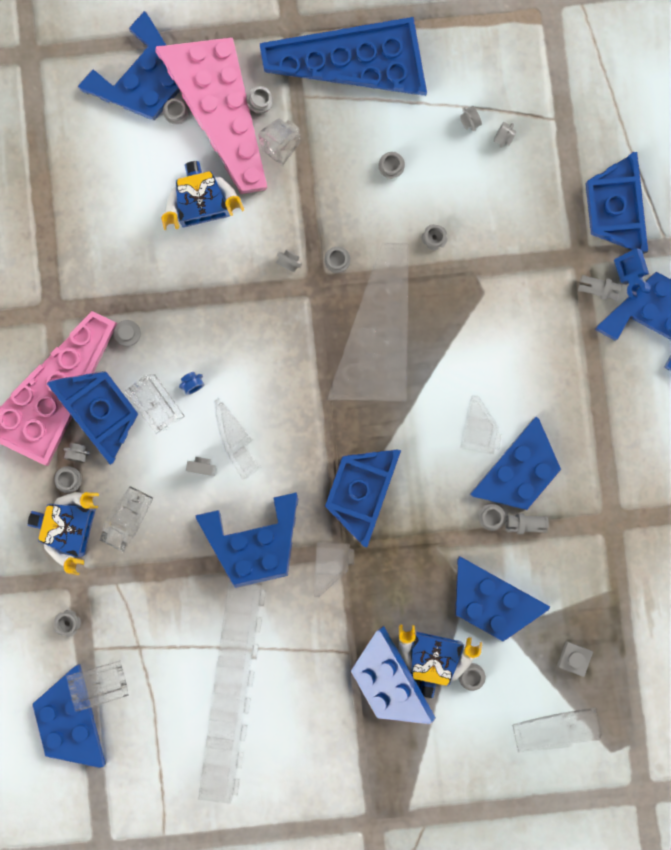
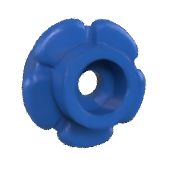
M195 372L184 375L181 378L182 383L179 385V388L184 390L186 395L199 391L205 385L201 379L203 375H196Z

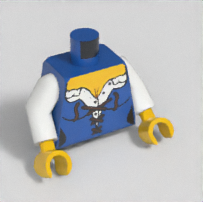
M190 161L184 164L187 177L176 180V187L170 192L165 213L161 216L164 230H167L166 227L169 224H174L175 229H179L178 220L184 228L233 216L232 211L235 208H241L243 212L244 207L235 190L222 177H214L212 171L202 173L200 162Z
M73 492L57 498L54 504H48L45 514L31 511L29 515L28 526L41 529L38 541L44 544V549L57 563L64 567V571L68 574L79 575L80 573L76 571V565H84V560L77 558L85 555L95 511L98 506L93 504L94 496H99V493Z
M399 625L398 652L413 678L421 680L419 689L426 698H434L436 684L449 686L451 681L457 680L469 668L474 658L481 655L482 642L476 647L471 646L472 638L468 637L464 649L462 641L417 632L414 625H412L411 631L405 632L403 631V625Z

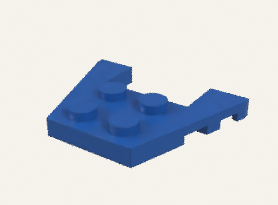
M143 11L129 29L133 35L148 46L147 49L114 86L92 69L78 85V88L83 93L92 94L103 101L112 102L128 111L155 121L163 112L165 103L175 98L180 89L176 82L171 79L162 59L155 52L157 46H166L149 15Z
M657 271L645 281L650 285V293L646 294L642 292L641 286L638 287L636 290L638 299L628 297L600 322L595 330L616 341L620 337L629 318L671 340V279ZM670 355L668 361L666 362V364H665V366H664V368H666V369H668V370H670V371H671V355Z
M297 492L273 498L278 520L277 524L225 536L219 510L195 515L197 522L235 588L288 576L293 529L295 527V515L298 506Z

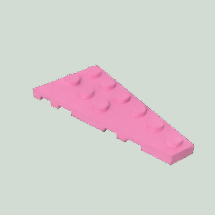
M233 37L157 46L155 49L156 54L164 62L168 69V74L176 82L182 92L183 99L201 129L207 134L211 141V146L219 154L225 164L226 171L240 194L266 190L267 183L250 110L246 102V92Z
M91 311L70 333V336L50 353L51 355L42 365H39L11 393V396L0 407L1 445L45 466H49L72 416L46 383L49 380L94 373L117 325L116 322Z

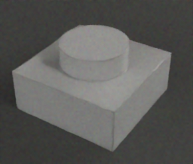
M195 457L194 462L187 461L185 471L215 476L217 466L210 465L211 459Z
M566 641L557 666L584 677L593 651Z

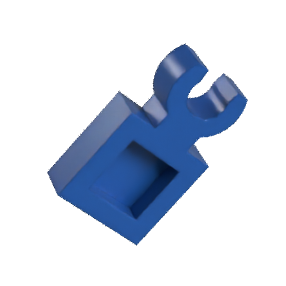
M636 248L614 259L620 282L625 285L629 284L627 294L630 298L638 299L636 290L640 286L642 292L650 293V285L643 281V276L648 275L649 271L642 250Z

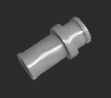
M582 274L580 281L591 285L579 284V292L598 295L603 300L607 298L618 300L619 294L612 292V290L621 291L622 284L612 283L611 279L606 278L604 281Z
M517 513L516 516H506V519H508L505 520L506 532H516L517 534H524V532H548L549 520L547 516H525L524 513Z

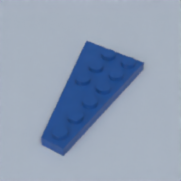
M414 17L259 43L265 73L427 96Z

